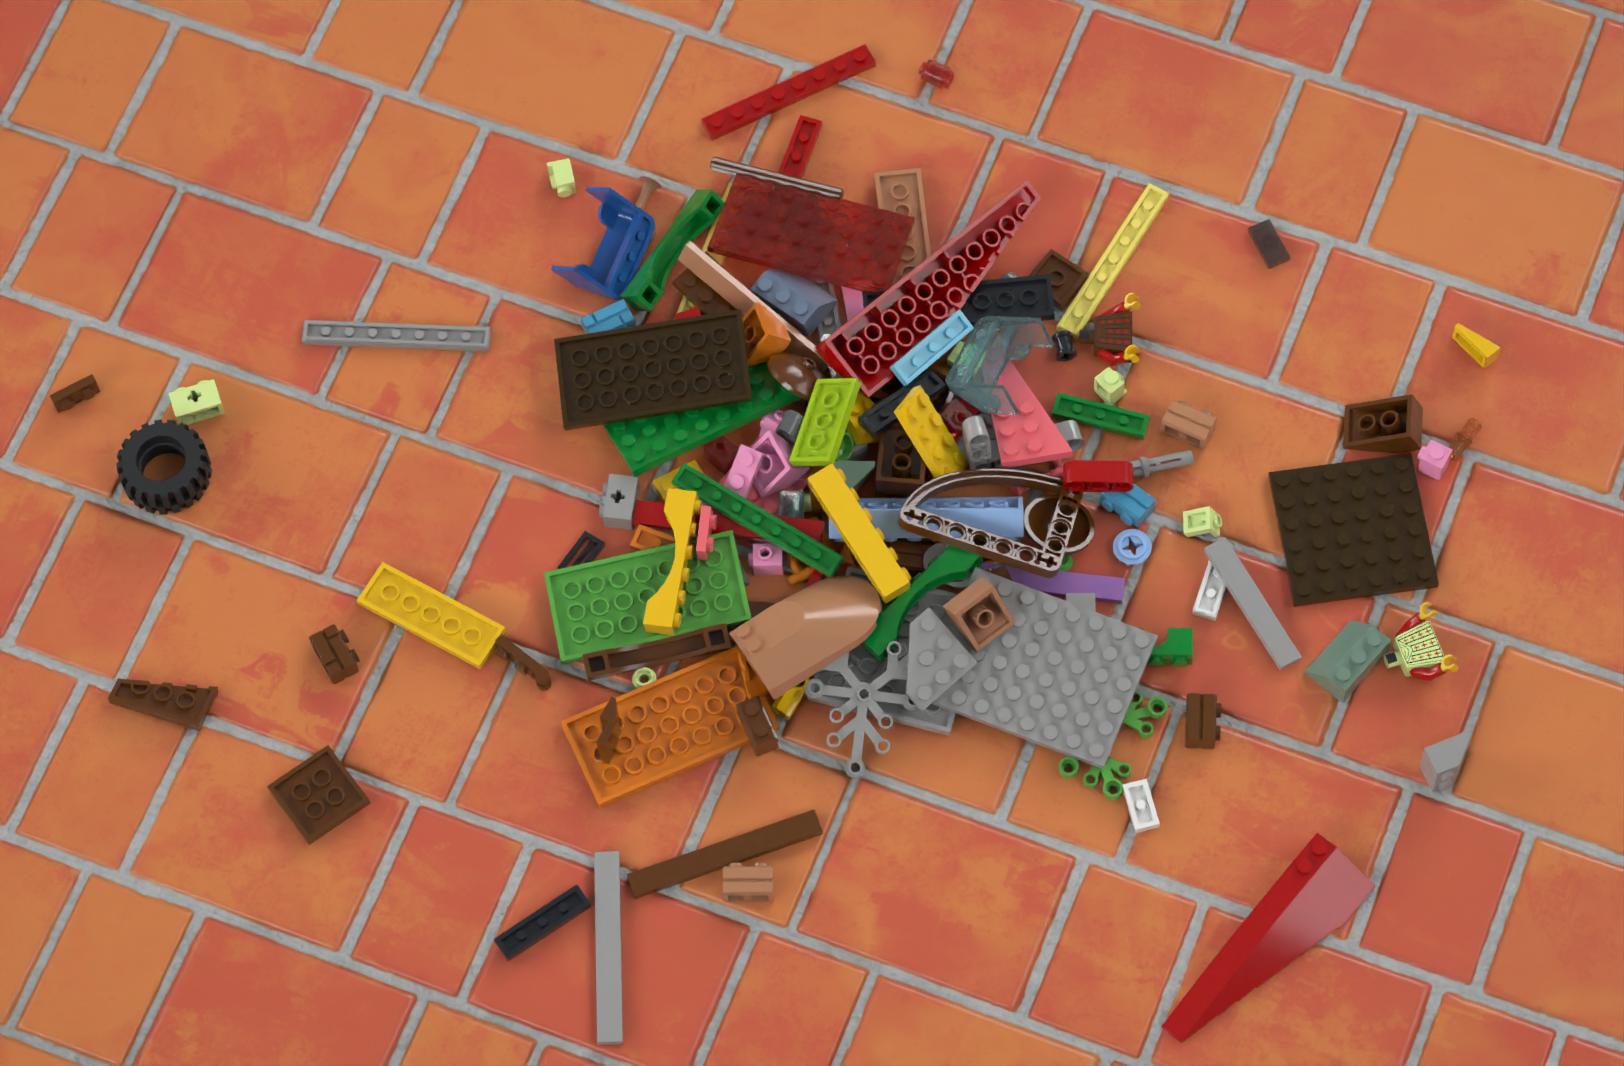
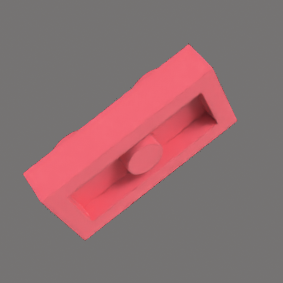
M701 506L696 545L698 560H708L709 552H713L714 538H711V531L716 529L717 515H713L711 506Z

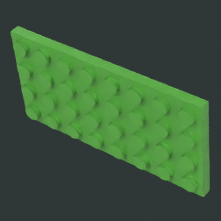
M733 530L711 535V538H714L713 552H709L708 560H698L696 553L697 538L692 539L691 545L694 546L692 560L688 559L687 568L690 569L688 582H684L683 590L686 592L684 605H680L681 625L680 628H676L675 636L726 623L728 628L744 624L752 619ZM675 543L544 572L562 665L582 661V654L636 645L673 636L646 632L643 621L647 601L657 593L671 571L675 558Z

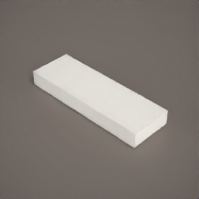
M1210 560L1208 561L1192 614L1216 621L1226 585Z

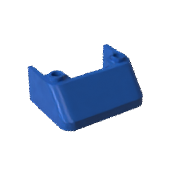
M587 187L585 191L601 201L598 209V219L607 227L590 267L585 264H578L574 267L552 266L551 270L578 288L609 299L621 300L623 299L621 297L622 293L634 278L655 230V221L651 215L610 187Z

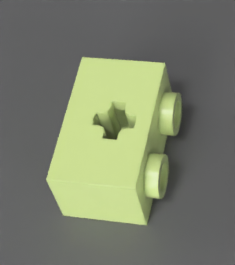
M214 379L203 380L196 385L187 388L180 387L174 390V392L168 393L178 425L179 423L190 425L225 414Z

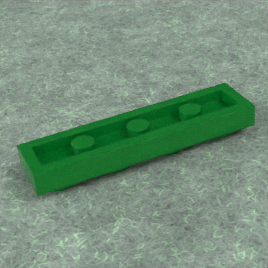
M1060 392L1057 393L1051 412V417L1066 421L1074 420L1078 424L1144 440L1150 420V415Z

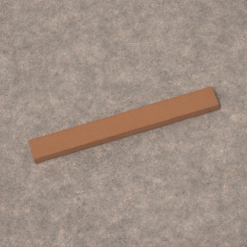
M690 241L685 245L678 258L681 263L737 310L741 309L744 316L755 302L762 304L785 324L791 339L785 350L790 354L810 358L816 363V366L822 371L823 375L826 374L829 369L828 364L812 342Z

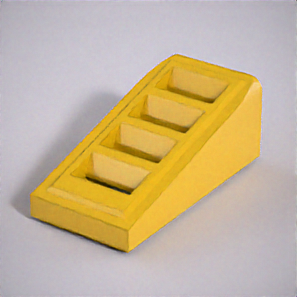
M1459 323L1455 325L1452 338L1483 368H1487L1497 360L1500 347Z

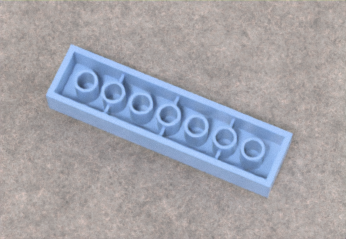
M1023 496L931 497L918 507V509L1010 540L1024 537ZM859 498V505L862 509L867 508L873 519L870 522L875 529L877 527L880 528L886 539L884 541L892 542L896 541L897 538H907L908 541H920L921 538H926L908 532L898 524L900 511L908 498ZM829 518V539H834L836 542H845ZM934 523L927 524V527L931 530L939 529ZM958 531L950 532L955 538L962 536Z

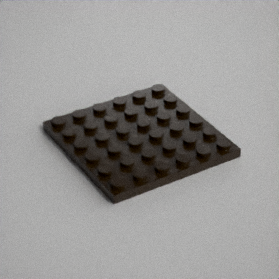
M1411 453L1269 472L1268 478L1294 607L1438 588L1439 583Z

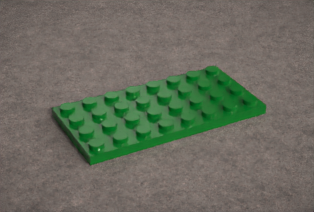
M768 361L749 367L753 401L602 426L631 473L636 477L801 397L790 392L774 378L768 369Z

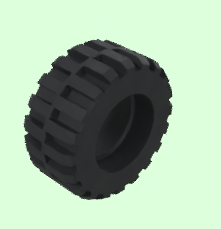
M169 419L167 423H163L162 420H155L152 425H148V423L141 425L142 429L139 431L133 430L130 433L131 438H126L121 444L123 450L120 449L118 451V462L116 463L119 479L128 498L133 500L134 504L140 509L145 507L146 512L155 513L157 510L160 515H167L168 511L172 510L174 513L181 512L180 508L184 506L187 509L191 507L194 499L199 500L203 496L202 489L207 490L210 484L208 478L212 475L211 461L205 444L194 429H189L188 425L184 423L177 425L175 420ZM174 453L186 459L182 470L168 480L154 481L143 476L146 465L158 455Z

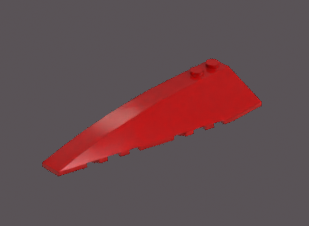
M1316 833L1226 942L1161 1028L1179 1042H1184L1206 1026L1217 1015L1219 1016L1224 1013L1228 1007L1237 1001L1239 1002L1250 991L1261 986L1287 967L1294 959L1302 956L1316 943L1321 942L1334 930L1342 927L1373 891L1375 885L1334 844L1319 833Z

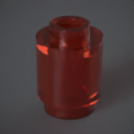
M932 59L923 62L919 69L922 81L941 89L943 87L948 89L955 75V72L950 67Z

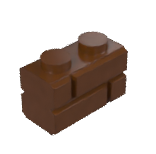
M898 538L890 543V547L893 548L898 556L896 562L900 568L905 567L910 576L915 577L918 573L922 574L925 571L923 564L924 554L935 543L931 541L914 543L908 541L907 538Z
M332 624L323 629V631H319L309 637L315 653L333 684H337L346 677L358 673L357 663L360 662L359 657L354 649H348L346 644L349 643V640L343 629L338 631L336 625Z
M1187 694L1186 748L1214 749L1215 742L1220 741L1221 726H1216V718H1221V703H1217V695Z
M755 696L736 704L737 715L755 755L760 756L779 748L778 737L760 697Z

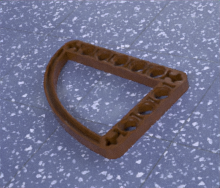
M1011 469L959 471L935 478L914 491L905 501L900 511L898 524L908 532L1045 578H1053L1057 575L1061 566L1083 492L1067 491L1063 487V479L1034 472ZM972 485L1020 486L1060 495L1042 550L918 509V507L939 493ZM1069 493L1074 494L1072 501L1067 500ZM1060 509H1068L1072 515L1066 516L1060 512ZM934 523L939 529L931 530L927 527V524ZM1054 527H1063L1066 533H1058ZM958 531L962 537L955 538L950 532ZM981 539L985 542V545H976L973 540ZM1055 544L1059 546L1061 550L1053 551L1049 548L1048 545ZM1000 546L1005 547L1008 553H1000L996 548ZM1026 554L1030 556L1032 560L1028 562L1023 561L1020 558V555Z

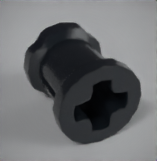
M1060 331L1052 336V342L1056 344L1057 348L1056 359L1058 361H1069L1077 356V351L1073 349L1071 341L1073 338L1071 331Z

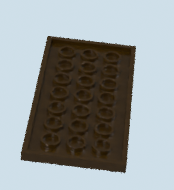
M741 309L554 339L563 428L565 431L753 401Z

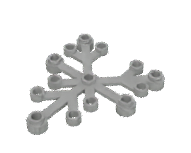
M892 641L887 645L888 661L886 671L870 684L866 682L861 683L847 666L849 652H847L820 671L840 672L852 688L824 685L819 679H811L805 685V693L811 699H818L822 695L851 698L841 707L834 708L829 713L830 721L835 724L842 722L844 716L857 707L856 717L836 733H830L826 738L827 745L831 748H836L845 737L854 731L852 756L845 765V772L851 778H859L865 771V764L861 760L864 732L875 744V749L878 753L885 754L890 749V742L887 739H883L866 718L867 708L878 720L879 727L884 730L889 729L893 725V718L885 714L876 701L902 704L908 711L919 709L916 705H911L908 702L909 697L906 694L877 691L891 679L907 680V670H904L907 668V655L898 661V655L902 650V646L897 641ZM891 645H897L899 651L892 653L889 649ZM817 684L820 687L819 692L813 693L810 689L811 685ZM866 690L869 694L868 698L862 699L859 695L860 691ZM835 711L840 712L841 719L834 720L832 713ZM884 717L888 718L890 725L883 726L881 719ZM831 736L838 738L836 745H832L829 742ZM880 742L887 744L885 751H881L878 748ZM853 763H857L860 766L858 772L851 770Z

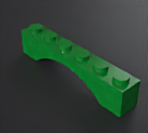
M712 189L696 190L622 293L621 297L635 311H651L664 294L668 275L685 245L690 241L692 242L707 227L714 223L727 205Z
M947 545L945 552L940 557H934L929 562L928 568L922 574L918 573L912 579L908 591L894 598V602L888 608L886 606L882 608L876 620V628L860 645L882 663L888 657L887 645L892 641L899 642L903 622L918 600L943 584L967 579L974 572L975 567L978 568L983 564V557ZM893 644L889 649L893 652L898 646Z

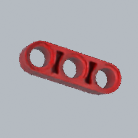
M1070 460L1063 465V487L1071 492H1129L1134 488L1133 464L1128 461Z

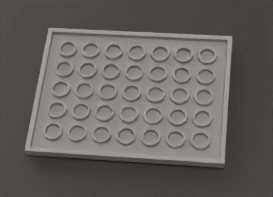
M975 567L967 587L979 578H983L992 584L1016 623L978 652L973 649L953 623H951L949 631L978 663L931 704L1104 770L1157 642L1158 635Z

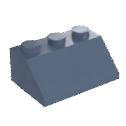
M784 264L764 271L750 288V291L767 306L808 337L838 303L836 298Z

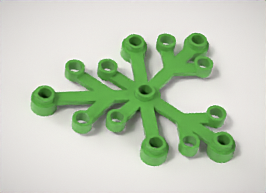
M1136 691L1134 696L1140 700L1138 702H1131L1123 724L1139 731V735L1147 739L1153 735L1154 727L1150 722H1142L1140 719L1150 716L1155 719L1164 717L1167 713V702L1161 697H1154L1149 700L1147 707L1135 710L1141 706L1143 699L1142 694ZM1159 707L1162 711L1156 713L1153 711V708ZM1148 727L1151 731L1144 733L1142 728ZM1073 757L1061 759L1059 762L1060 775L1066 779L1074 778L1078 773L1079 760ZM1109 757L1104 770L1092 765L1090 771L1083 777V784L1088 789L1095 788L1101 772L1105 782L1103 785L1104 796L1109 800H1117L1123 793V785L1120 780L1113 777L1111 770L1115 771L1120 779H1127L1131 775V766L1126 762L1121 763ZM1071 767L1073 771L1067 773L1064 771V768ZM1121 768L1128 769V772L1126 774H1122L1119 770ZM1091 777L1095 779V782L1090 784L1086 779ZM1114 788L1117 790V793L1110 794L1108 790Z

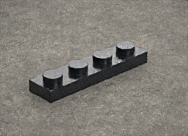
M930 369L859 416L858 423L874 438L899 421L894 411L912 388L921 385L931 400L946 389V384Z
M575 885L494 938V943L506 960L510 961L589 909L591 903L579 886Z

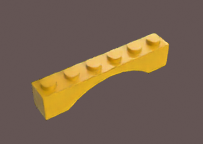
M671 488L667 490L664 513L674 532L676 544L675 558L665 583L647 601L643 621L646 632L675 636L676 628H680L682 615L679 613L680 605H684L686 597L683 587L684 582H688L690 569L687 568L688 559L692 560L694 546L691 545L692 537L697 536L698 523H695L696 515H700L702 501L699 500L696 491Z

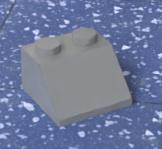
M1470 730L1424 748L1419 767L1432 792L1439 789L1440 791H1445L1454 785L1467 753L1471 738Z

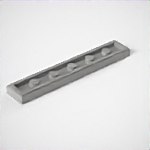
M1226 537L1206 546L1203 551L1278 669L1282 670L1301 660L1302 656Z

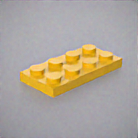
M921 385L912 388L895 409L894 414L934 479L946 474L963 471L968 465L966 457L957 446L952 434L946 428L941 416L935 410L929 396L924 392Z

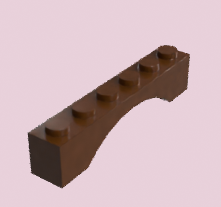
M723 623L660 640L582 654L587 679L591 681L636 671L643 667L650 668L723 652L731 649L727 625Z

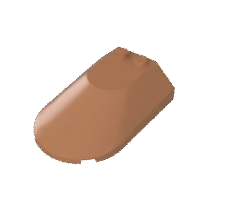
M853 576L826 578L770 606L728 634L732 642L738 645L753 666L772 698L776 699L865 641L877 626L876 620L882 611L881 599L876 589L869 582Z

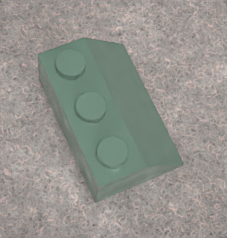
M1350 620L1307 668L1304 674L1343 703L1381 661L1383 655L1389 652L1391 639L1372 625Z

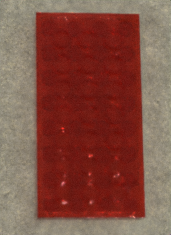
M736 173L708 244V252L862 292L877 293L880 296L893 284L915 223V217Z

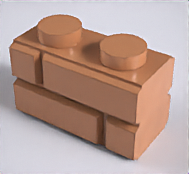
M1172 400L1161 421L1160 431L1205 449L1215 430L1217 418L1208 410L1202 409L1199 411L1192 408V405L1184 400L1179 402Z
M731 863L729 867H723L724 902L774 901L773 866H769L767 863H755L754 866Z

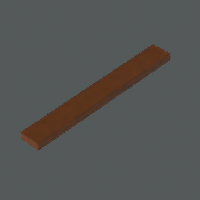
M811 810L627 874V878L634 898L637 899L721 870L723 867H729L731 863H741L822 835L823 831L815 810Z

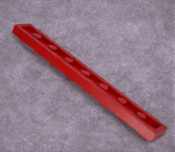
M866 44L710 114L701 119L702 124L713 141L876 66V61Z

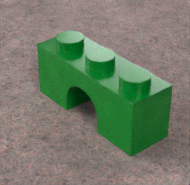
M1168 628L1167 640L1161 645L1154 646L1147 664L1151 667H1159L1163 664L1184 667L1187 664H1192V628Z

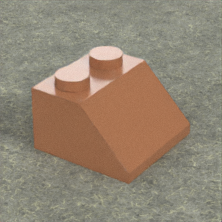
M979 578L943 605L953 625L977 652L1016 623L995 587L983 578Z

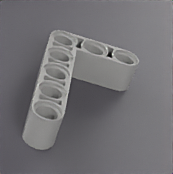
M972 416L967 418L963 422L962 428L965 456L970 470L1002 469L996 439L990 441L982 417ZM1067 420L1055 424L1073 452L1083 447L1084 441L1076 421Z

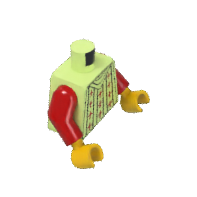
M1423 603L1420 606V613L1412 616L1397 632L1393 643L1394 651L1383 655L1387 668L1400 665L1405 676H1412L1413 678L1431 681L1445 674L1446 670L1450 672L1458 670V665H1450L1451 661L1457 658L1450 654L1444 656L1430 621L1425 619L1427 617L1434 618L1437 615L1436 610H1432L1427 614V608L1432 603Z

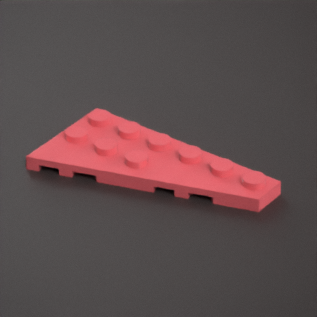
M1002 347L980 351V366L1002 469L1073 457L1072 449Z

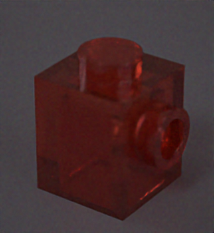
M956 398L950 401L938 413L953 438L959 435L963 436V422L967 418L974 416Z
M722 435L705 444V459L725 475L732 467L739 448Z

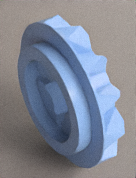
M1124 530L1116 536L1113 542V554H1115L1118 561H1122L1127 566L1130 564L1138 566L1143 561H1147L1151 554V541L1140 530ZM1129 541H1131L1134 547H1138L1136 548L1135 555L1131 550H1126L1128 549Z

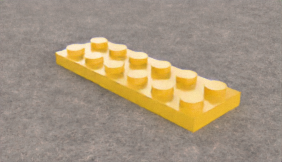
M384 562L381 563L357 599L358 605L480 670L496 647L495 640L506 632V628L501 624Z

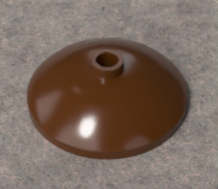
M789 353L773 354L767 362L769 371L781 385L807 401H810L816 380L826 379L822 371L816 366V363L807 357L804 358Z
M1058 494L1043 495L1034 499L1024 512V530L1029 539L1041 549H1043L1060 496ZM1081 503L1064 555H1071L1084 550L1094 536V520L1090 512ZM1060 509L1062 514L1066 516L1072 515L1068 509ZM1054 527L1058 533H1066L1063 527ZM1055 544L1048 545L1049 548L1053 551L1061 550L1060 547Z

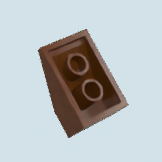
M1413 394L1345 405L1343 448L1390 453L1420 450L1422 443L1423 407Z
M898 421L880 433L875 495L910 497L914 491L925 484L926 464Z

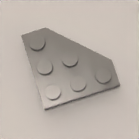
M929 607L909 624L905 693L922 712L978 663Z

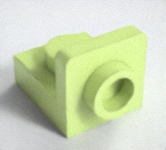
M1210 506L1183 512L1184 535L1187 537L1211 533L1214 537L1220 536L1222 519Z

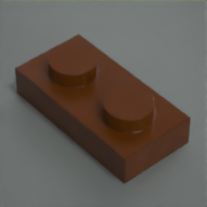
M91 374L51 394L50 398L59 413L70 410L75 404L83 400L93 398L100 392L94 376Z

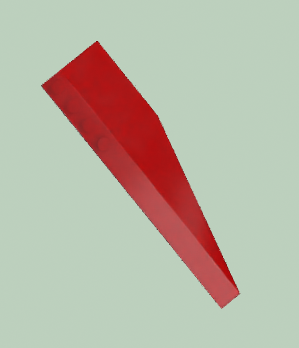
M1025 180L815 347L816 350L841 377L857 378L861 382L859 392L866 398L871 396L895 376L889 367L953 313L963 307L966 303L965 301L987 274L994 261L1005 249L1007 243L1041 199L1039 194L1028 180Z

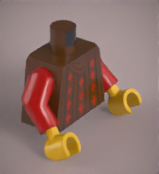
M1129 293L1126 295L1125 301L1094 317V330L1080 329V344H1094V356L1111 366L1127 362L1138 363L1139 357L1136 353H1140L1141 350L1132 344V312L1129 311L1130 308L1133 310L1140 309L1141 304L1137 301L1134 302L1139 296L1135 293Z

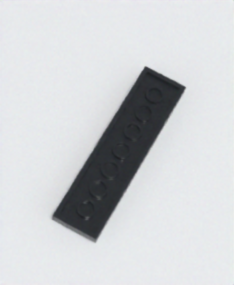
M1051 275L982 280L960 309L973 327L1055 320ZM888 289L862 292L863 309Z

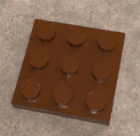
M329 745L267 786L272 796L309 845L370 804L368 797Z

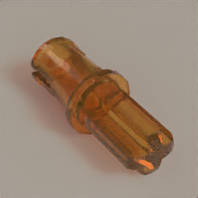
M1469 418L1462 430L1455 434V439L1449 446V448L1453 449L1451 460H1457L1465 448L1472 445V439L1482 428L1481 423L1477 425L1478 420Z

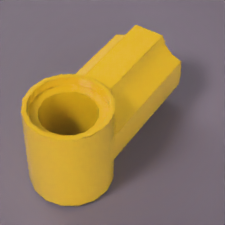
M809 678L804 680L805 684L803 686H795L776 698L771 710L783 719L790 720L802 698L806 696L805 685Z

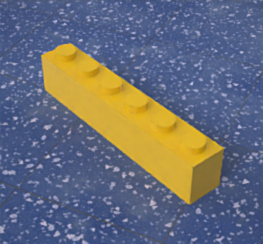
M832 463L808 477V486L884 603L886 604L910 589V574L905 567L900 568L896 562L898 560L897 554L892 547L887 548L883 542L886 540L884 534L879 527L875 529L870 522L873 520L871 514L866 507L862 509L859 505V496L853 488L849 489L845 481H847V478L840 468L836 470Z

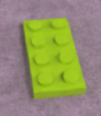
M857 378L816 380L789 459L793 466H828L832 463L834 465L861 386V382Z

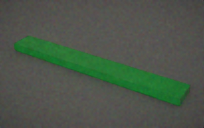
M683 463L671 481L672 485L680 490L696 491L702 503L711 506L712 509L831 579L844 561L842 555L686 463Z

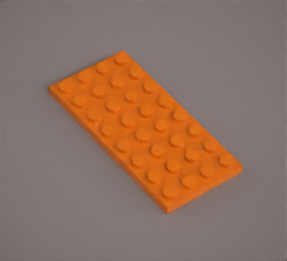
M738 646L616 697L620 717V734L615 753L609 764L600 760L597 740L603 731L600 716L609 701L560 721L561 727L599 808L750 743L736 709V704L748 699L738 660V654L741 651ZM762 696L760 699L775 732L780 731L765 696Z

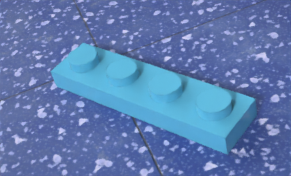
M959 309L889 368L903 386H906L973 330L974 327Z

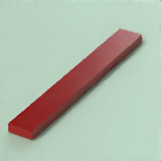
M636 500L632 518L633 525L638 526L641 524L646 527L673 530L664 513L665 503ZM712 509L713 515H717L716 529H712L711 534L733 530L734 537L765 540ZM696 515L695 523H698V530L700 515ZM776 516L822 543L824 521Z

